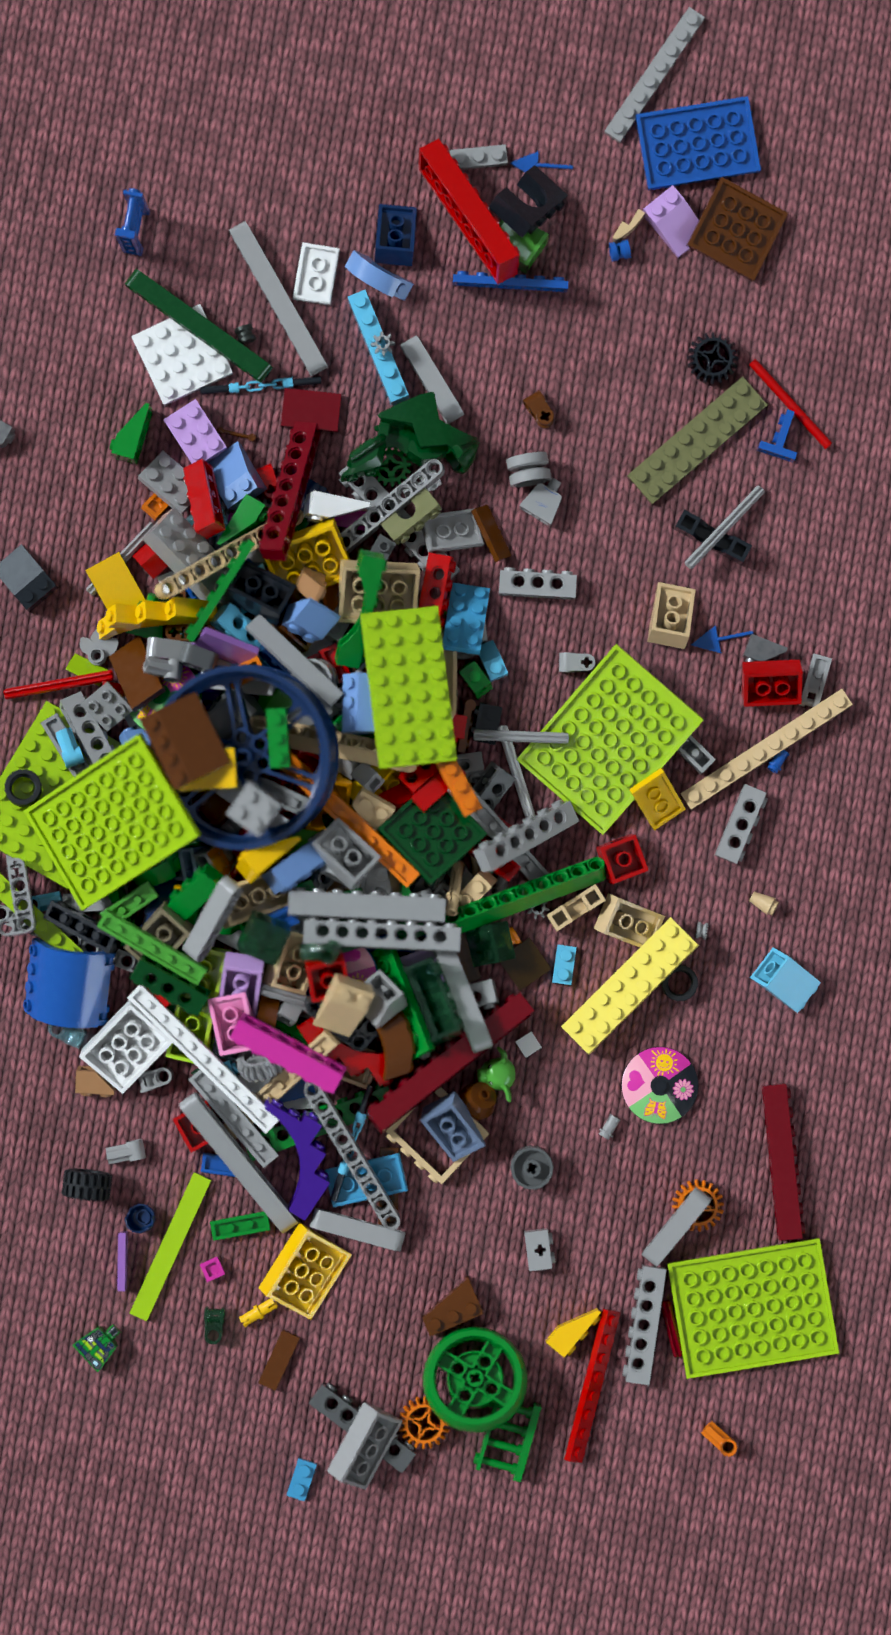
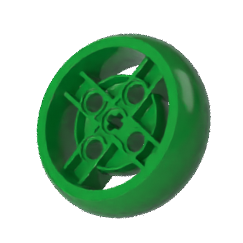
M483 1327L462 1328L448 1334L434 1346L424 1366L423 1389L430 1408L444 1423L464 1432H486L502 1426L519 1410L527 1391V1369L517 1347L502 1334ZM467 1342L486 1343L481 1351H468L460 1354L458 1357L449 1352L456 1346ZM502 1353L507 1357L513 1369V1390L504 1386V1374L498 1362ZM486 1358L490 1360L491 1364L488 1367H482L480 1361ZM456 1365H461L464 1368L461 1374L454 1373L453 1368ZM438 1369L447 1374V1389L453 1398L448 1407L444 1404L438 1393L436 1384ZM471 1376H479L478 1379L480 1380V1382H475L474 1384L471 1383ZM494 1385L498 1390L495 1394H489L486 1391L487 1387ZM462 1392H468L471 1395L467 1401L461 1400L459 1396ZM493 1402L502 1407L499 1411L486 1417H464L469 1408L480 1409L489 1406Z

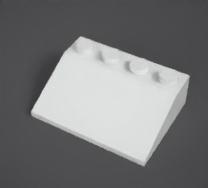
M128 1000L82 1048L79 1057L123 1094L173 1042Z

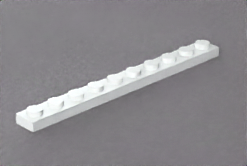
M138 986L127 997L265 1133L279 1121L265 1110L264 1102L167 1007L165 1008L146 987Z

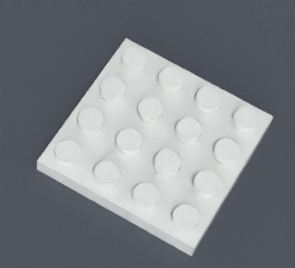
M200 304L192 307V309L207 319ZM170 318L131 336L164 406L199 390L201 387H206L233 374L225 357Z

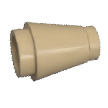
M755 891L749 900L766 915L770 914L771 916L779 904L776 898Z

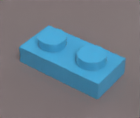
M298 1458L286 1496L305 1502L317 1463Z

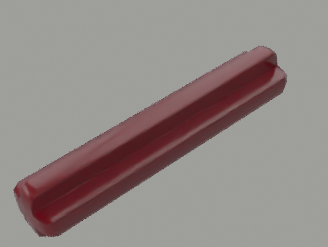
M665 1300L661 1303V1311L674 1357L683 1356L671 1303L669 1300Z

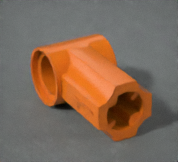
M711 1420L704 1427L701 1434L718 1448L723 1455L733 1456L737 1451L736 1441ZM725 1442L733 1443L734 1446L731 1451L723 1449Z

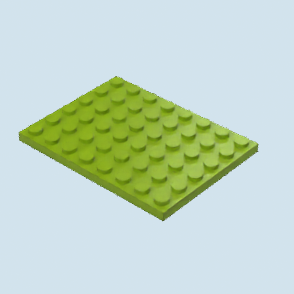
M616 643L540 731L568 733L569 742L567 744L531 742L516 760L564 802L571 801L574 811L604 835L634 800L629 789L662 768L704 719Z
M46 701L0 776V851L11 858L23 860L27 867L68 890V886L24 813V810L28 807L14 805L8 800L5 792L7 777L19 769L30 770L39 777L42 784V794L39 800L73 778L42 727L41 722L57 713L65 727H70L60 708ZM90 728L84 730L86 733L89 734L94 732ZM108 736L107 741L109 745H113L115 749L120 747V742ZM94 745L93 748L100 750L102 746ZM27 777L16 779L12 785V792L19 799L30 798L35 791L33 781Z
M142 733L136 735L24 810L81 911L89 908L201 835Z
M820 1238L667 1263L687 1379L839 1354Z

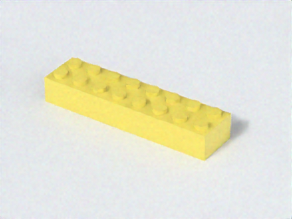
M670 917L561 1027L588 1054H591L699 945Z

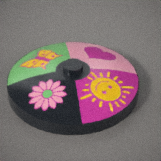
M651 1047L637 1053L626 1065L621 1079L622 1095L628 1108L640 1119L655 1124L670 1123L683 1117L693 1106L698 1094V1077L692 1063L680 1052L668 1047Z

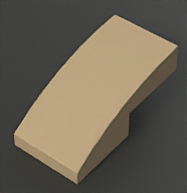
M638 209L629 225L622 221L612 238V242L617 243L631 234L644 218L645 212Z

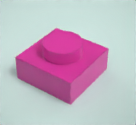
M218 1256L200 1264L207 1282L226 1274Z

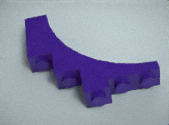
M268 1097L264 1103L265 1110L275 1116L285 1126L294 1140L299 1154V1180L295 1193L288 1204L289 1212L306 1220L330 1184L328 1173L320 1168L317 1170V1167L326 1155V1148H324L325 1146L320 1141H312L322 1127V1123L313 1111L308 1112L305 1110L302 1116H300L297 1110L293 1108L288 1109L283 1106V1102L279 1099Z

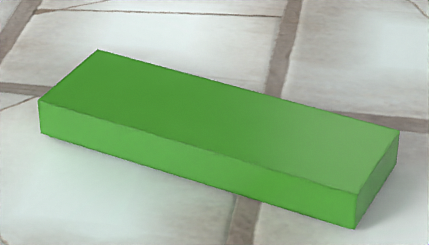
M146 880L100 914L103 917L106 910L109 909L120 917L127 919L159 897V894L149 880Z

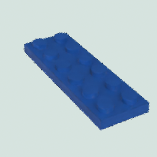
M457 271V274H453V286L567 292L568 281H564V277H553V280H545V276H534V279H528L526 275L517 274L514 278L497 284L494 278L488 276V273L485 272L469 275L467 271Z

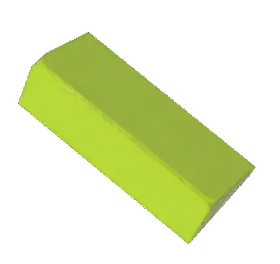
M76 653L66 667L67 671L77 676L107 671V669L100 665L95 666L91 664L88 659ZM96 683L95 685L101 687L102 683Z

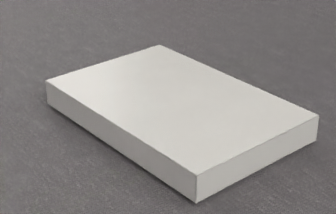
M302 242L293 300L331 306L340 254L339 248Z

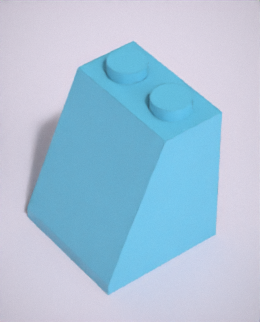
M774 947L750 977L797 1013L805 1007L807 1000L817 991L821 983L792 958Z

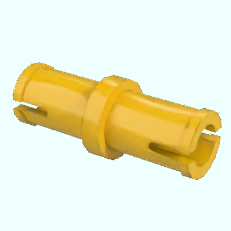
M268 1299L260 1305L256 1304L253 1306L252 1310L239 1316V1319L243 1326L247 1327L257 1319H263L264 1315L278 1308V1304L276 1301Z

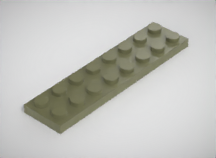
M742 376L629 473L627 477L651 505L654 504L766 408V402Z

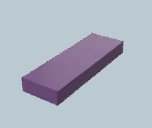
M120 1231L118 1233V1291L127 1290L128 1231Z

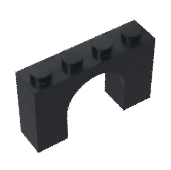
M534 165L524 173L517 186L535 202L537 207L524 203L506 187L496 195L489 205V209L523 238L528 233L532 235L538 226L541 227L547 221V218L550 220L556 212H560L566 205L564 201L568 195Z

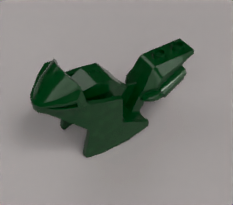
M434 392L420 394L378 414L381 420L379 425L374 426L377 436L368 439L350 453L346 463L348 470L342 473L341 482L347 481L351 483L358 480V477L364 475L365 477H371L375 475L383 464L385 448L391 447L405 453L408 460L420 467L431 459L440 461L444 458L454 472L464 474L472 465L480 442L477 437L460 431L439 419Z

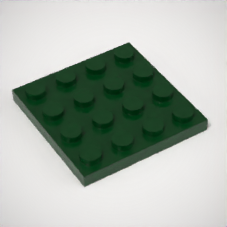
M448 792L424 813L410 799L377 829L420 873V876L430 886L488 834L470 815L464 818L454 798Z

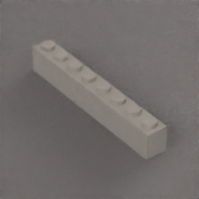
M293 888V891L288 893L287 916L443 924L445 922L446 899L441 898V895H429V898L421 897V894H410V897L402 896V893H390V896H385L383 892H371V895L363 894V891H352L351 894H346L344 890H332V893H326L324 889H313L312 892H306L305 888Z

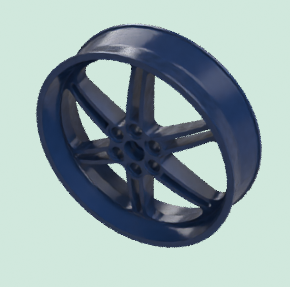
M261 665L223 666L211 669L190 679L170 697L164 706L194 692L200 695L204 691L218 685L225 688L232 737L229 740L222 737L219 738L224 748L227 744L235 748L237 778L241 781L242 789L250 781L246 778V772L250 770L254 774L252 781L261 787V775L267 773L304 786L311 792L310 800L299 813L279 826L268 827L264 835L257 837L250 831L245 835L229 833L210 824L199 814V806L222 788L210 790L193 805L190 804V800L202 790H194L186 797L181 796L177 792L201 833L197 839L220 848L235 850L256 849L278 842L285 837L289 838L305 828L317 817L327 803L335 785L339 766V747L335 727L320 699L292 675ZM247 677L259 679L287 693L293 701V706L287 710V717L298 708H301V712L288 724V731L304 716H308L313 720L320 746L318 770L312 774L292 764L291 767H284L314 781L313 784L270 768L268 731L265 728L258 735L252 731L241 686L243 679ZM231 683H234L244 726L240 728ZM242 731L247 735L245 742L239 739V734ZM260 738L265 742L263 749L257 746V741ZM150 742V748H151V750L153 751L154 755L156 756V758H157L158 762L160 763L161 767L163 768V766H162V764H161V762H160V760H159V758H158V756H157V754H156V752H155V750H154V748H153V746H152V744H151V742ZM241 753H247V760L241 759ZM262 758H266L268 760L269 764L267 768H263L261 766L260 762Z

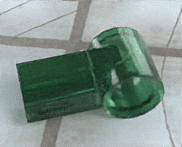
M330 940L327 943H303L300 949V958L303 961H322L324 964L329 965L334 963L341 954L342 947L335 940Z

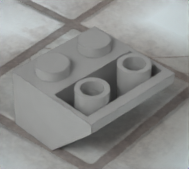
M380 970L364 981V983L372 985L375 994L364 1016L378 1029L407 1006L404 993Z

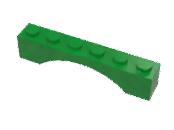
M360 549L356 565L363 584L364 594L360 614L373 613V609L377 608L378 597L376 596L383 584L381 575L387 568V561L383 553ZM360 615L350 631L338 641L335 654L336 665L359 669L360 663L364 662L365 653L363 651L364 644Z

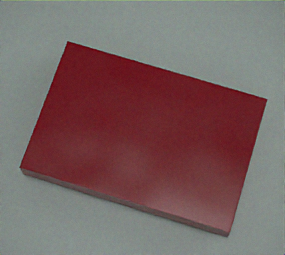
M285 388L281 427L293 428L295 421L312 422L318 424L320 431L338 433L342 394Z

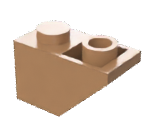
M304 566L297 579L296 589L307 599L312 598L317 602L319 599L323 600L327 591L325 589L327 585L325 574Z
M78 1066L76 1070L75 1093H80L82 1096L100 1094L101 1097H110L115 1094L116 1088L90 1066Z

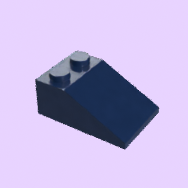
M379 204L375 263L412 267L417 207Z

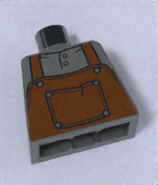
M206 844L192 854L199 867L203 868L209 863L224 876H228L237 863V859L232 852L234 849L220 848L210 844Z

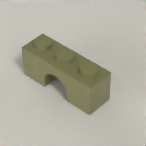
M423 488L410 499L416 509L415 514L411 518L402 519L394 512L380 523L397 545L405 543L413 532L420 531L429 519L432 520L440 514L441 506L426 488Z

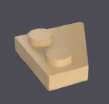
M362 787L352 802L356 812L376 831L378 827L391 817L396 809V806Z

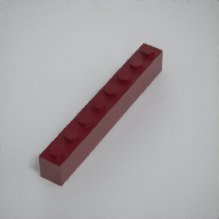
M785 1083L761 1085L777 1239L779 1241L801 1239L802 1233H805V1225L800 1219V1214H803L802 1202L799 1203L798 1195H801L800 1183L796 1181V1176L799 1175V1167L794 1162V1156H797V1148L792 1143V1137H795L794 1125L791 1126L790 1118H793L792 1106L788 1104V1099L791 1098L790 1087H787Z

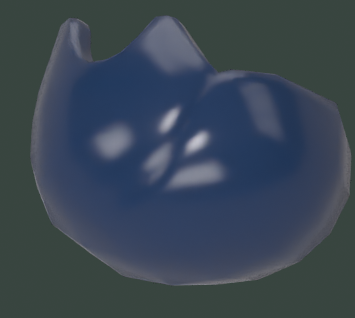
M139 1203L129 1209L125 1217L127 1228L133 1233L149 1231L155 1223V1212L147 1204Z

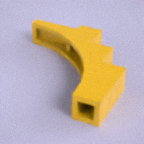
M173 597L167 602L144 600L137 606L115 603L107 609L106 616L98 621L97 632L99 633V640H107L123 632L145 627L195 624L198 620L196 617L197 612L201 606L205 608L209 601ZM217 605L204 625H210V621L217 613Z

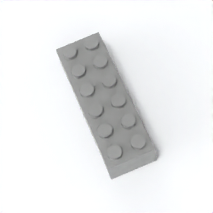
M175 508L165 513L142 538L174 573L216 551L200 534L195 532L193 526ZM212 558L211 563L213 566L216 567L217 561L216 559ZM225 566L189 588L200 600H206L211 590L216 591L219 585L216 582L221 574L226 575L229 568ZM196 567L195 572L200 576L201 570L199 567ZM180 576L179 578L185 583V578ZM227 589L217 604V611L222 605L230 603L225 600Z

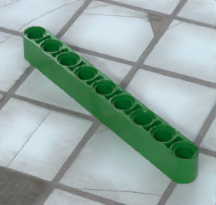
M594 857L460 906L456 916H448L445 913V924H457V928H461V933L600 883L606 878L604 860L600 857Z

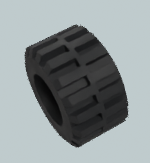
M70 1168L64 1170L62 1195L79 1200H109L113 1175L108 1172L90 1169Z

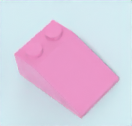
M246 992L208 999L220 1056L249 1051V1048L237 1045L234 1040L230 1039L238 1020L244 1012L254 1017Z

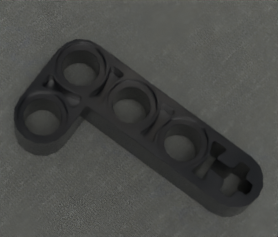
M308 995L304 1000L305 1009L309 1015L316 1018L318 1009L310 1006L312 1000L311 996ZM323 1001L314 1002L313 1004L316 1003L320 1009ZM365 1016L349 1037L331 1031L356 1051L364 1050L378 1034L375 1026L372 1029L366 1028L367 1023L370 1021ZM359 1036L363 1038L361 1043H353L356 1037Z

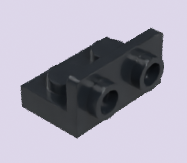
M480 702V706L475 708L474 717L477 718L476 725H472L470 736H473L474 730H498L503 707ZM473 738L475 742L496 745V741L474 740Z

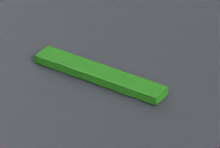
M109 909L106 910L97 925L98 928L197 986L208 970L206 966L197 963L194 959Z

